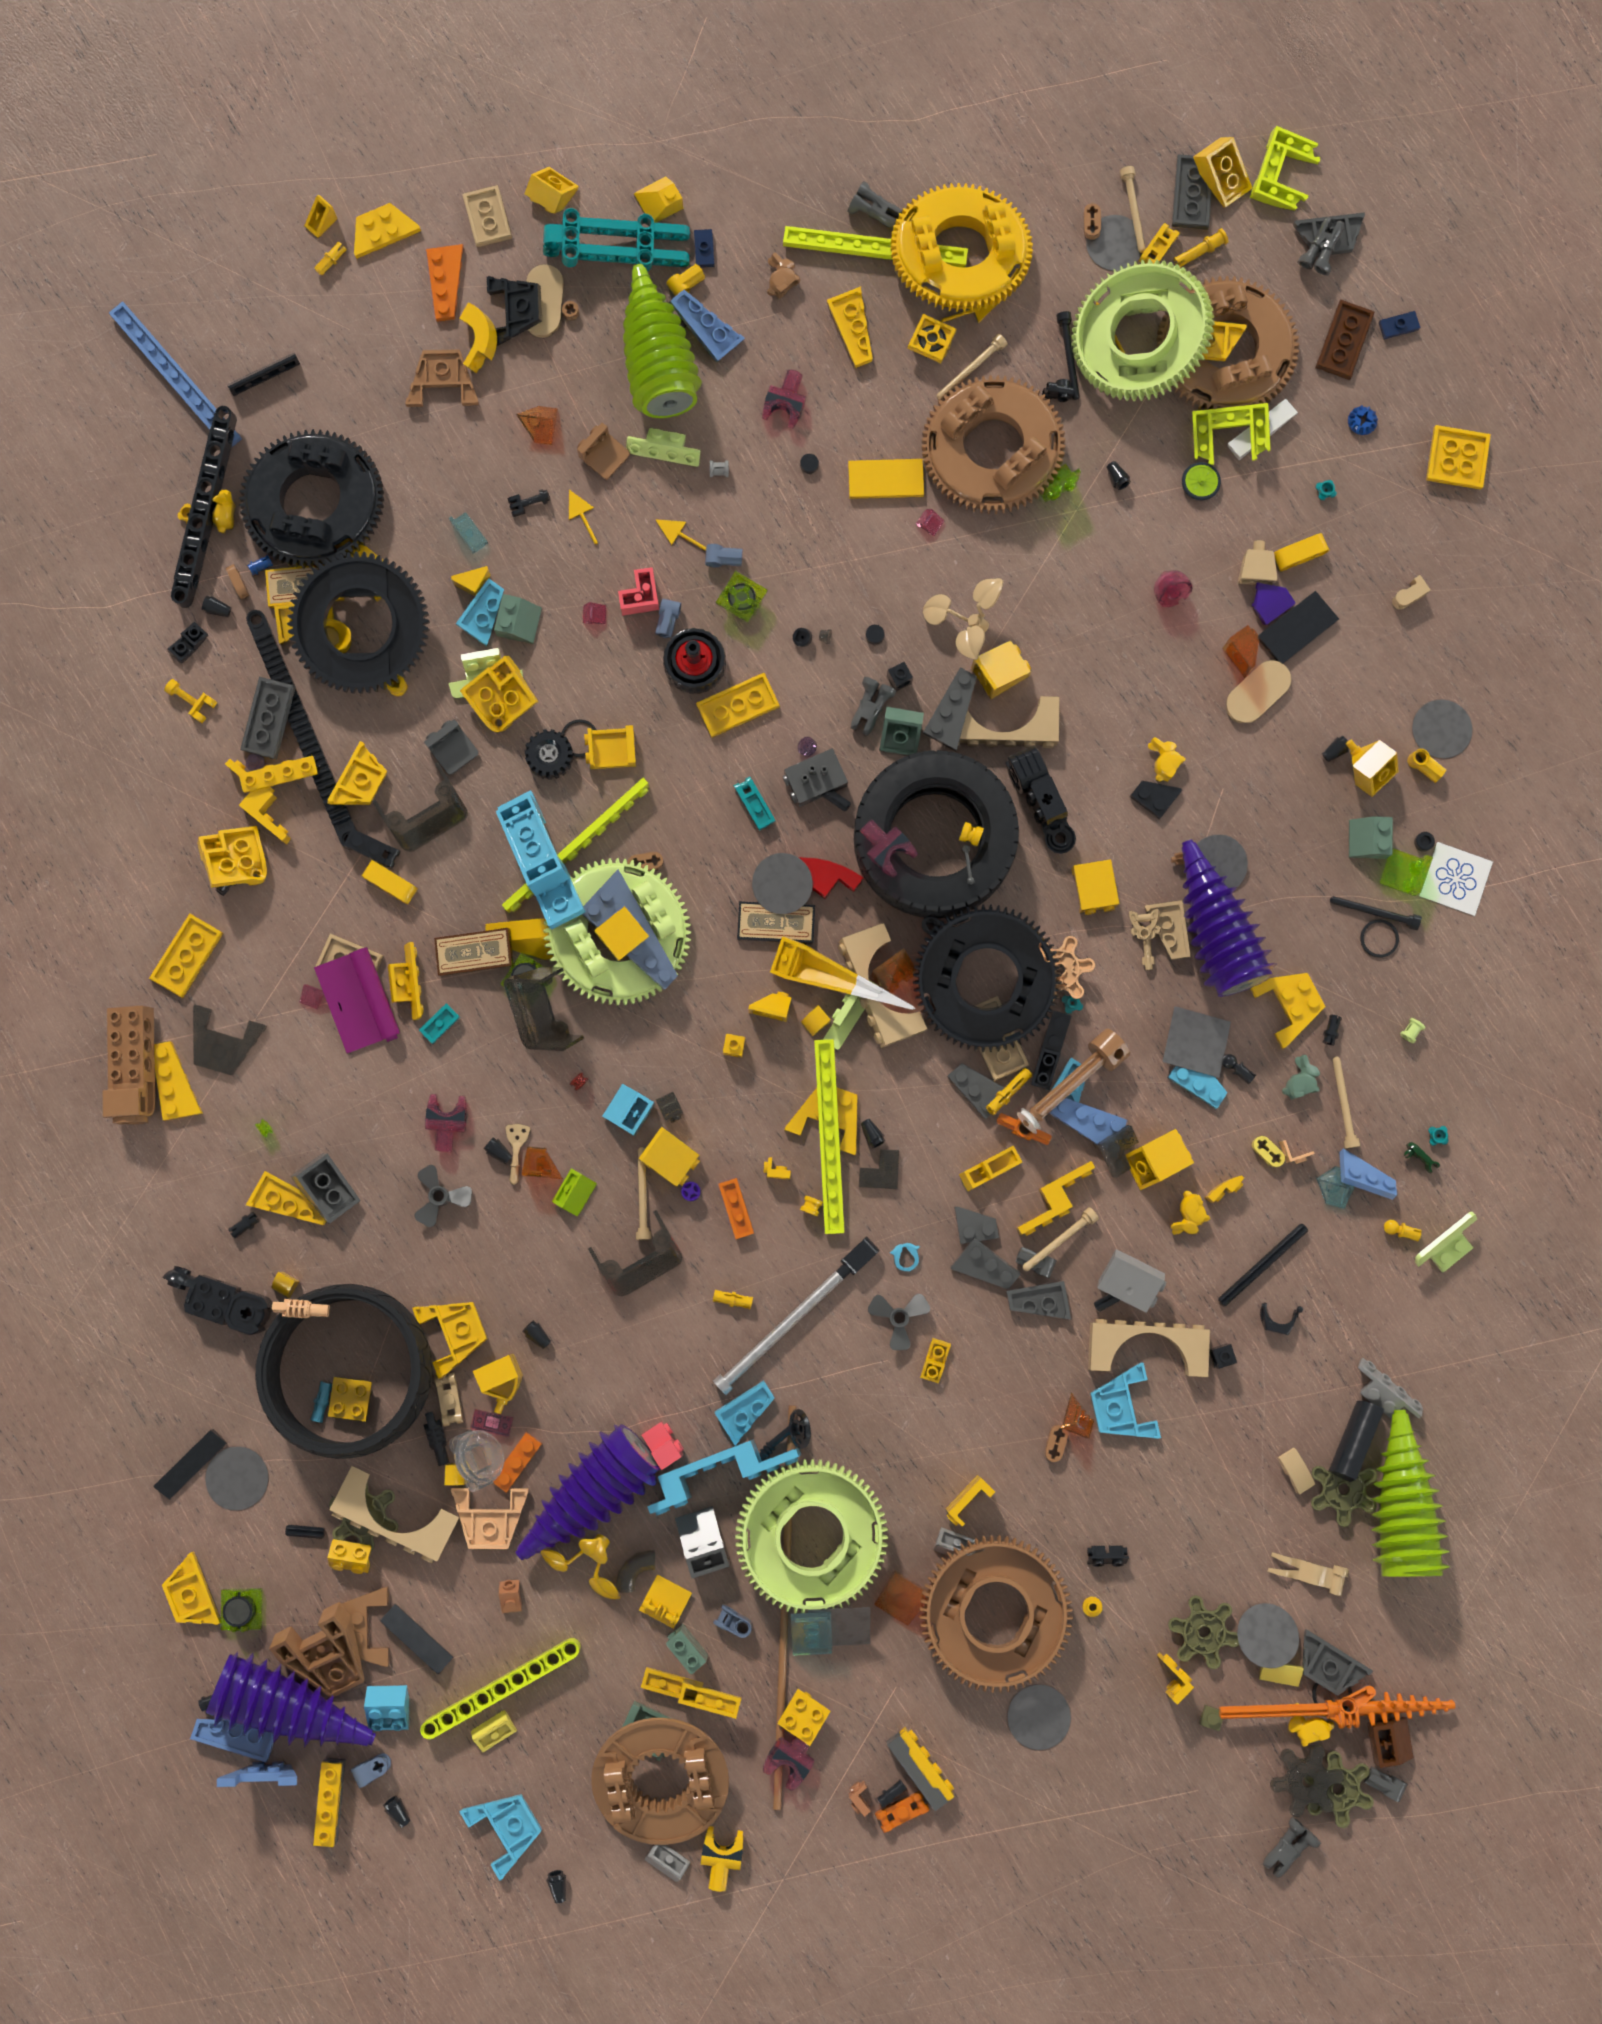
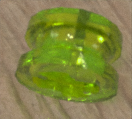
M263 1118L261 1123L255 1124L256 1128L265 1138L268 1137V1133L274 1132L272 1127Z

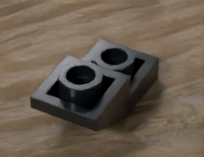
M195 622L180 633L181 637L167 649L168 653L180 664L184 663L208 637V634Z

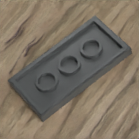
M1178 154L1171 226L1208 230L1212 191L1199 174L1193 156Z
M259 677L240 750L277 760L296 686Z

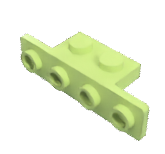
M649 428L646 439L627 437L626 449L630 454L696 467L700 463L701 451L684 447L686 435Z
M846 994L842 1000L845 1003L841 1010L837 1008L832 1018L835 1020L823 1040L834 1039V1048L837 1050L841 1048L865 1010L860 1004L861 997Z

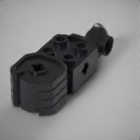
M1034 745L1015 753V755L1008 756V761L1005 762L1008 773L1017 791L1020 794L1027 792L1026 801L1029 807H1033L1035 811L1033 814L1037 824H1041L1047 847L1054 853H1067L1074 847L1076 835L1067 822L1068 811L1038 748ZM1055 836H1063L1065 842L1058 843L1055 840Z
M174 1266L173 1270L168 1271L162 1277L168 1280L167 1285L181 1290L189 1287L184 1303L186 1313L220 1325H227L230 1329L247 1335L258 1334L266 1330L263 1325L269 1320V1308H272L273 1304L269 1297L253 1291H240L241 1287L207 1275L191 1276L190 1270L179 1266ZM249 1308L251 1309L249 1312H252L251 1316L247 1315V1310Z

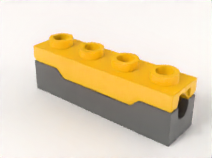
M904 1727L886 1741L887 1746L934 1811H937L954 1798L952 1792L954 1787L948 1779L944 1781L940 1775L942 1770L937 1763H931L928 1758L930 1754L924 1746L920 1747L916 1742L918 1737L912 1729L908 1731Z
M325 1758L321 1762L313 1846L334 1847L338 1842L346 1759Z

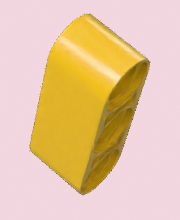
M1319 533L1275 551L1274 556L1279 571H1285L1318 558L1330 550L1323 534Z
M371 860L362 874L364 879L407 905L418 890L417 887Z

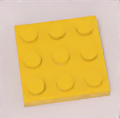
M1435 425L1426 481L1481 490L1484 485L1491 434Z

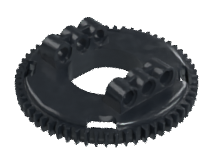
M312 429L311 434H308L307 430H305L304 435L297 431V436L295 437L290 433L289 439L285 435L282 442L276 439L277 445L271 442V449L264 447L266 453L259 452L261 458H254L256 464L250 463L252 470H246L249 477H243L247 483H241L244 489L240 490L243 496L239 497L242 502L239 506L242 509L240 513L243 516L244 526L257 546L261 547L262 551L266 552L270 557L273 556L276 561L279 559L282 564L286 561L289 566L293 563L296 568L301 564L303 569H305L306 564H308L310 569H312L313 564L319 569L318 563L325 566V559L332 562V556L339 560V554L346 558L347 552L354 556V549L360 551L359 545L365 546L364 540H370L368 534H374L372 528H378L376 522H381L378 515H383L381 508H384L383 501H385L381 476L374 461L372 462L367 452L363 451L360 445L357 447L355 441L351 443L349 438L344 439L342 434L338 437L336 432H334L331 436L327 430L324 435L321 429L318 434H316L314 429ZM356 458H357L358 461L361 463V465L364 467V469H365L366 472H363L361 466H360V465L358 464V462L356 461ZM306 475H315L331 478L339 485V504L328 518L322 521L286 514L284 509L285 495L289 487L299 478ZM254 520L258 521L261 528L264 530L265 534L261 532L257 523L255 524ZM347 538H351L353 540L352 543L349 541L345 545L336 549V553L334 552L333 549L335 545L341 543Z
M982 904L981 910H978L977 905H975L974 911L967 907V913L960 909L959 916L953 912V919L946 916L947 923L940 921L942 927L934 926L936 933L929 932V935L932 937L931 939L924 938L928 944H921L924 952L918 951V954L922 957L915 959L920 964L914 966V969L918 970V972L913 973V976L918 977V980L913 981V984H918V987L914 988V992L920 993L915 996V999L922 1000L917 1005H924L921 1013H928L925 1016V1020L932 1019L929 1025L936 1024L934 1031L941 1029L940 1036L946 1033L947 1041L952 1037L953 1045L960 1041V1048L965 1043L967 1044V1050L972 1045L975 1052L978 1047H981L982 1052L985 1051V1047H989L990 1052H992L993 1047H996L999 1052L1000 1046L1007 1050V1044L1014 1048L1015 1041L1021 1045V1038L1028 1041L1027 1034L1035 1036L1033 1030L1035 1029L1039 1032L1040 1028L1038 1025L1045 1026L1043 1019H1050L1047 1012H1054L1050 1008L1051 1005L1057 1006L1053 999H1059L1055 992L1061 991L1060 988L1056 987V984H1062V981L1057 980V977L1062 976V973L1056 972V970L1061 969V966L1055 965L1056 962L1060 961L1059 958H1053L1057 951L1050 950L1054 947V944H1047L1050 937L1043 938L1046 932L1039 933L1038 931L1041 926L1039 925L1034 928V920L1030 923L1027 922L1029 916L1022 919V912H1019L1017 916L1014 915L1015 909L1008 913L1007 907L1000 911V905L997 906L996 910H993L992 904H990L989 909H985V905ZM969 917H972L970 921L965 922L957 927H954L958 923L968 920ZM1039 943L1042 944V945H1041V948H1042V950H1043V952H1044V954H1045V956H1046L1047 961H1050V962H1046V961L1044 960V957H1043V955H1042V952H1041L1040 949H1039ZM991 948L1003 952L1013 961L1018 971L1017 981L1010 999L998 1007H976L963 998L957 987L956 978L964 958L971 952L979 949ZM925 993L930 995L932 1002L936 1008V1011L933 1014L932 1012L934 1011V1009L930 1004L928 996H924ZM1016 1029L1023 1030L1022 1034L1020 1031H1018L1013 1035L1005 1037V1041H1003V1036L1005 1034L1013 1032Z

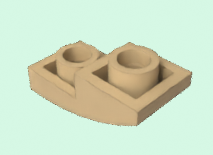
M1294 1447L1278 1457L1282 1469L1289 1476L1296 1493L1300 1495L1315 1485L1307 1466Z

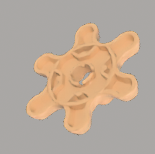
M1067 936L1059 949H1050L1051 951H1057L1053 958H1059L1060 960L1055 965H1063L1065 967V972L1062 976L1057 977V980L1062 981V984H1056V987L1068 991L1073 998L1080 999L1084 995V989L1079 984L1078 978L1082 973L1092 972L1095 968V962L1091 958L1078 959L1074 952L1078 944L1077 939L1073 936ZM1039 943V949H1040V951L1042 952V955H1043V957H1044V960H1045L1046 962H1050V961H1047L1046 956H1045V954H1044V952H1043V950H1042V948H1041V945H1042V944Z

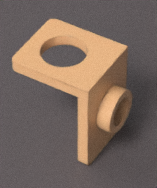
M1286 1140L1279 1142L1286 1163L1295 1161L1298 1164L1307 1161V1156L1315 1154L1312 1151L1292 1158Z

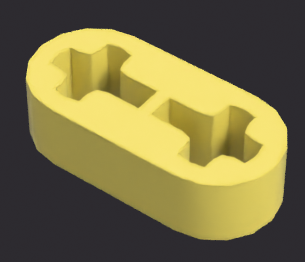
M1259 1136L1253 1140L1252 1149L1269 1166L1279 1167L1284 1163L1285 1156L1283 1152L1267 1137ZM1265 1141L1264 1147L1268 1150L1258 1149L1259 1144L1257 1142ZM1270 1152L1273 1155H1279V1163L1271 1161L1273 1157L1269 1154Z

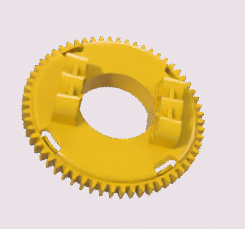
M950 183V188L943 184V189L936 186V191L930 188L929 194L923 191V197L918 194L917 200L912 199L911 204L907 203L906 208L902 209V214L899 213L891 236V258L893 259V265H895V271H898V277H901V282H906V288L911 287V293L916 291V297L921 295L922 301L927 299L928 305L933 302L935 303V308L937 305H941L942 310L944 307H949V312L952 308H955L956 312L959 309H963L964 313L966 309H970L972 312L973 308H977L980 311L982 306L984 309H987L988 304L993 307L995 302L1000 304L1001 299L1005 301L1007 296H1011L1012 291L1016 292L1017 287H1020L1021 282L1024 281L1032 259L1033 243L1031 242V231L1027 230L1028 224H1025V218H1021L1022 213H1017V207L1012 208V202L1006 204L1007 198L1001 200V194L994 196V190L988 193V188L982 191L981 186L978 189H974V184L971 185V188H968L967 183L964 184V187H961L960 183L957 184V187ZM948 228H971L985 238L989 255L984 261L972 267L962 268L949 265L941 259L936 237ZM1016 264H1020V268H1016L1013 275L1009 277L1008 275ZM927 282L940 289V296L938 295L939 293L926 286L923 288L922 283Z

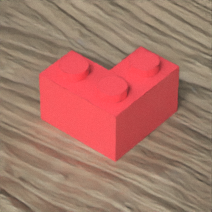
M653 567L634 570L637 588L618 591L622 616L659 610Z
M663 1421L641 1435L652 1451L651 1455L661 1470L681 1458L683 1455L682 1451L684 1450L678 1439L675 1441L671 1436L673 1431L669 1424H664Z

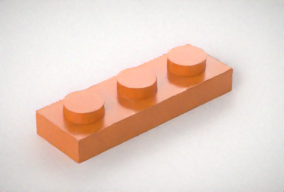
M737 1178L719 1183L718 1185L735 1239L754 1234Z
M526 1432L491 1482L507 1493L542 1443Z

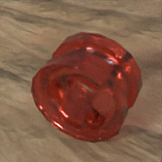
M582 1072L570 1082L571 1086H575L576 1091L589 1080L587 1077H583L584 1074Z

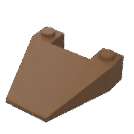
M340 1602L323 1610L318 1622L322 1631L302 1640L292 1626L275 1634L269 1648L282 1665L291 1671L295 1670V1673L304 1680L308 1678V1682L314 1687L318 1688L321 1686V1691L329 1697L332 1695L335 1697L363 1683L365 1680L352 1618Z

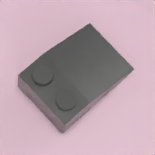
M328 1153L320 1154L291 1175L300 1191L328 1224L361 1201Z

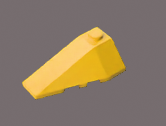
M545 918L485 924L486 931L510 928L513 951L543 960H549L553 957V954L547 955L551 948H545V945L549 943V940H544V937L549 935L543 932L544 929L549 928V926L544 925Z

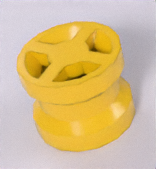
M401 676L398 677L399 683H396L395 680L392 681L394 687H390L386 683L390 693L396 697L404 695L407 691V684Z
M805 1195V1203L801 1206L800 1210L818 1217V1209L822 1206L823 1202Z

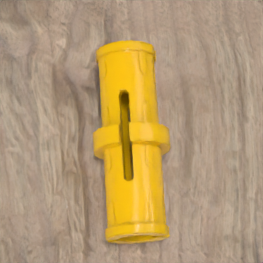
M716 1289L713 1296V1302L730 1305L729 1307L737 1306L751 1309L753 1297Z

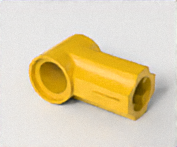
M695 264L682 274L671 276L666 285L675 296L683 290L689 293L692 287L705 279V275L700 266Z
M1417 749L1408 756V765L1413 769H1418L1434 783L1445 774L1446 769L1431 758L1429 752L1425 749ZM1416 755L1421 757V763L1417 762Z

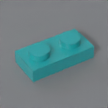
M446 1003L419 1031L434 1044L461 1017Z

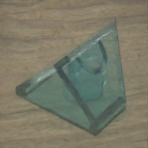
M1334 1166L1316 1179L1325 1204L1344 1209L1354 1190V1186L1342 1183L1340 1167Z

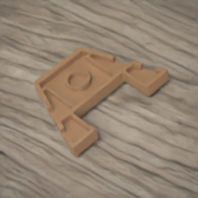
M460 349L422 351L414 381L410 386L409 396L405 401L406 407H423V388L461 387L462 406L479 405L467 368L463 364L464 360Z
M383 1587L341 1604L351 1615L360 1659L388 1667L389 1647H368V1606L389 1605L388 1587Z

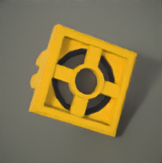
M923 314L907 349L942 363L947 355V351L950 349L957 329Z

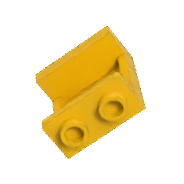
M627 725L623 729L591 730V728H587L588 734H584L585 745H589V752H586L585 755L586 764H590V769L636 767L633 725Z
M1111 859L1074 865L1071 868L1072 876L1075 877L1080 904L1079 913L1085 912V915L1095 914L1096 910L1103 909L1104 912L1115 910V907L1119 905Z
M979 1475L946 1508L948 1512L946 1516L956 1526L958 1524L962 1527L965 1525L958 1514L981 1489L989 1497L995 1493Z

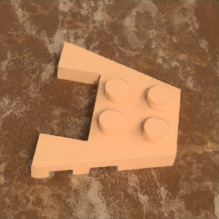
M451 1488L468 1549H509L529 1493V1488L510 1489V1509H470V1488Z

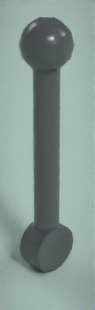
M964 845L962 851L965 853L967 883L972 885L975 880L972 877L969 859L970 846Z

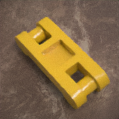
M1164 223L1141 255L1139 262L1141 263L1144 260L1145 264H1147L1149 259L1153 264L1156 259L1160 262L1176 241L1180 232L1177 230L1173 231L1169 228L1168 224ZM1150 253L1156 256L1154 260L1149 257Z

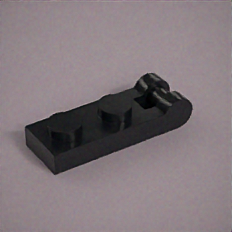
M353 828L343 845L392 869L395 865L396 856L399 857L401 852ZM384 851L389 853L387 859L382 857Z

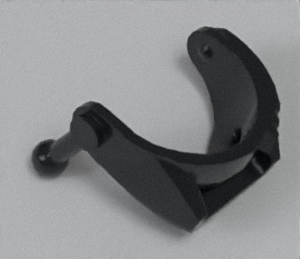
M1262 1303L1260 1319L1264 1329L1288 1336L1299 1313L1303 1312V1307L1298 1306L1297 1310H1294L1292 1320L1289 1323L1278 1324L1268 1316L1267 1303Z

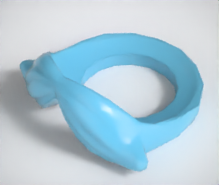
M911 1243L897 1245L890 1252L894 1256L896 1267L902 1271L913 1270L919 1263L917 1250L920 1246H915ZM903 1247H906L914 1256V1264L908 1268L902 1267L899 1263Z

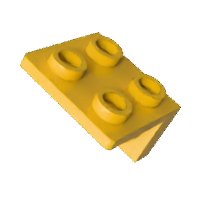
M1159 1652L1157 1656L1179 1677L1168 1684V1690L1166 1691L1168 1696L1178 1705L1194 1688L1190 1684L1192 1679L1181 1668L1179 1670L1176 1669L1178 1665L1167 1654L1163 1656Z

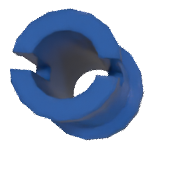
M266 555L253 563L250 561V564L247 566L252 575H259L258 572L273 566L269 556Z

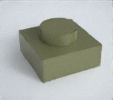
M1204 1705L1199 1724L1220 1731L1223 1719L1219 1717V1709Z

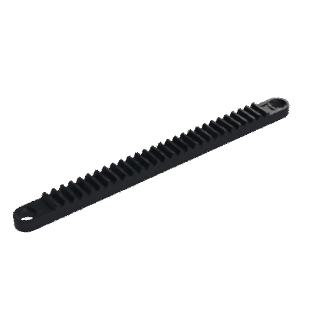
M260 610L250 611L246 621L271 680L295 686L266 616ZM254 616H261L262 620L259 624H252ZM295 688L288 721L304 758L313 756L315 759L318 774L312 777L329 814L331 823L343 846L351 829H357L346 805H330L327 803L337 782L297 688Z

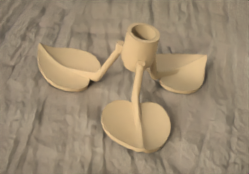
M1000 578L985 579L977 584L973 592V599L978 602L976 607L979 614H973L966 618L948 609L951 605V599L946 595L939 594L930 598L924 605V617L928 623L939 625L946 619L948 612L968 622L970 627H967V631H961L957 635L956 647L964 656L978 660L979 652L985 640V632L989 627L988 621L984 619L985 614L982 612L981 607L987 610L996 603L1003 587V580Z

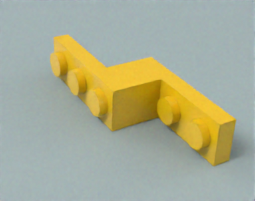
M229 759L225 763L238 776L246 773L244 770L246 767L238 760L234 762ZM267 787L251 791L239 806L287 844L291 840L287 835L289 831L281 825L275 826L272 823L274 819L265 813L277 799L273 794L275 790Z
M1090 1161L1040 1188L1039 1191L1050 1210L1017 1227L1016 1229L1019 1234L1025 1233L1028 1236L1036 1231V1226L1042 1224L1044 1227L1053 1222V1217L1059 1215L1061 1218L1070 1213L1069 1209L1073 1206L1062 1186L1064 1185L1067 1188L1076 1183L1074 1179L1081 1176L1083 1179L1093 1174L1091 1171L1095 1168L1093 1162Z
M646 1667L641 1684L643 1689L679 1698L678 1703L734 1719L737 1717L741 1697L703 1687V1682Z

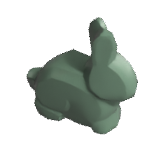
M1307 1055L1296 1057L1295 1063L1301 1069V1073L1292 1075L1287 1081L1286 1087L1282 1090V1093L1289 1096L1291 1100L1320 1091L1316 1080L1320 1075L1318 1068L1310 1065Z

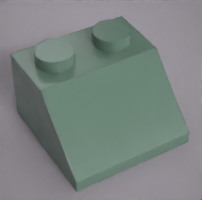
M503 594L494 628L496 635L534 644L542 607L523 598Z
M886 707L879 750L904 755L917 753L924 713Z
M1373 816L1349 820V858L1387 859L1392 855L1393 817Z

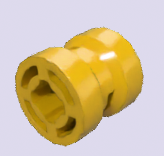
M965 822L959 840L963 842L969 841L972 845L978 846L984 828L979 826L972 827L970 823Z

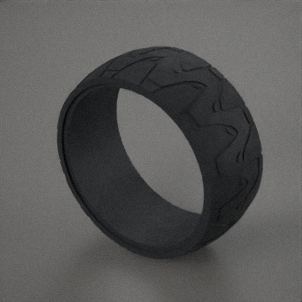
M357 1284L330 1285L321 1289H315L295 1299L308 1300L312 1304L322 1305L357 1300L380 1309L397 1325L404 1336L411 1360L410 1384L404 1402L398 1412L383 1428L371 1436L355 1442H338L316 1435L304 1427L290 1411L283 1396L280 1381V1365L284 1348L293 1331L305 1318L282 1317V1313H279L270 1324L262 1339L256 1360V1389L259 1401L268 1420L281 1436L301 1450L326 1458L350 1459L362 1457L387 1447L412 1426L422 1411L430 1391L432 1356L428 1340L421 1325L414 1315L394 1297L368 1286Z

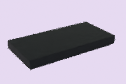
M1315 590L1259 634L1257 638L1276 661L1284 664L1335 624L1339 618Z

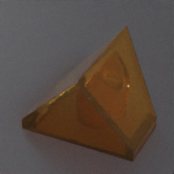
M537 406L516 414L534 443L553 445L557 408Z
M527 1147L522 1176L563 1179L550 1158L547 1148Z
M1071 1392L1062 1429L1089 1439L1094 1420L1090 1419V1416L1086 1414V1411Z

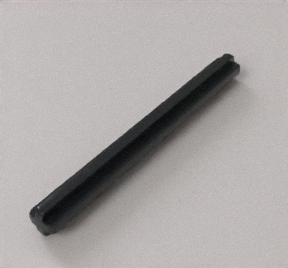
M1299 1224L1218 1298L1221 1305L1227 1306L1303 1237L1308 1232L1307 1227L1304 1224Z

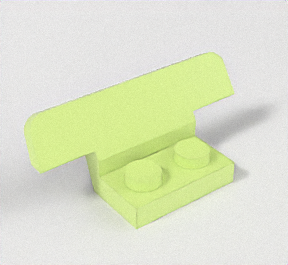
M498 648L461 655L467 680L449 683L452 696L454 698H463L464 696L460 690L485 669L492 667L501 659Z
M1469 1212L1415 1257L1417 1266H1421L1431 1258L1441 1272H1445L1471 1251L1473 1246L1462 1233L1477 1220L1476 1215L1473 1212Z

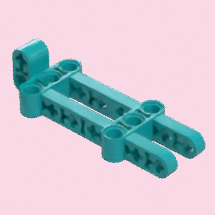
M568 208L563 213L562 225L547 224L544 226L543 255L557 257L560 250H562V263L569 268L576 266L578 260L642 264L647 269V272L651 270L652 265L687 267L690 264L688 252L654 249V239L686 241L690 238V227L680 224L654 223V219L649 214L640 215L638 221L580 217L576 209ZM571 218V219H574L575 221H574V222H569L567 219ZM647 224L649 227L645 228L641 225ZM579 234L636 238V248L579 244ZM568 236H572V237H574L575 239L570 240V239H568L567 237H568ZM645 241L648 245H643L641 242ZM567 254H573L574 257H571V258H570V257H568V256H566V255H567ZM641 259H646L648 262L643 263Z

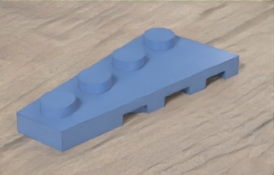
M685 290L681 291L669 302L674 306L676 313L716 363L745 339L741 334H737L732 330L731 326L717 318L716 314L703 307L702 303Z
M1065 1098L1049 1112V1114L1067 1126L1072 1127L1079 1134L1088 1138L1112 1156H1116L1127 1123L1126 1119Z
M197 1719L190 1737L191 1740L263 1762H268L274 1744L272 1733L266 1732L258 1740V1729L251 1728L243 1735V1725L236 1724L229 1731V1721L221 1720L214 1726V1719Z

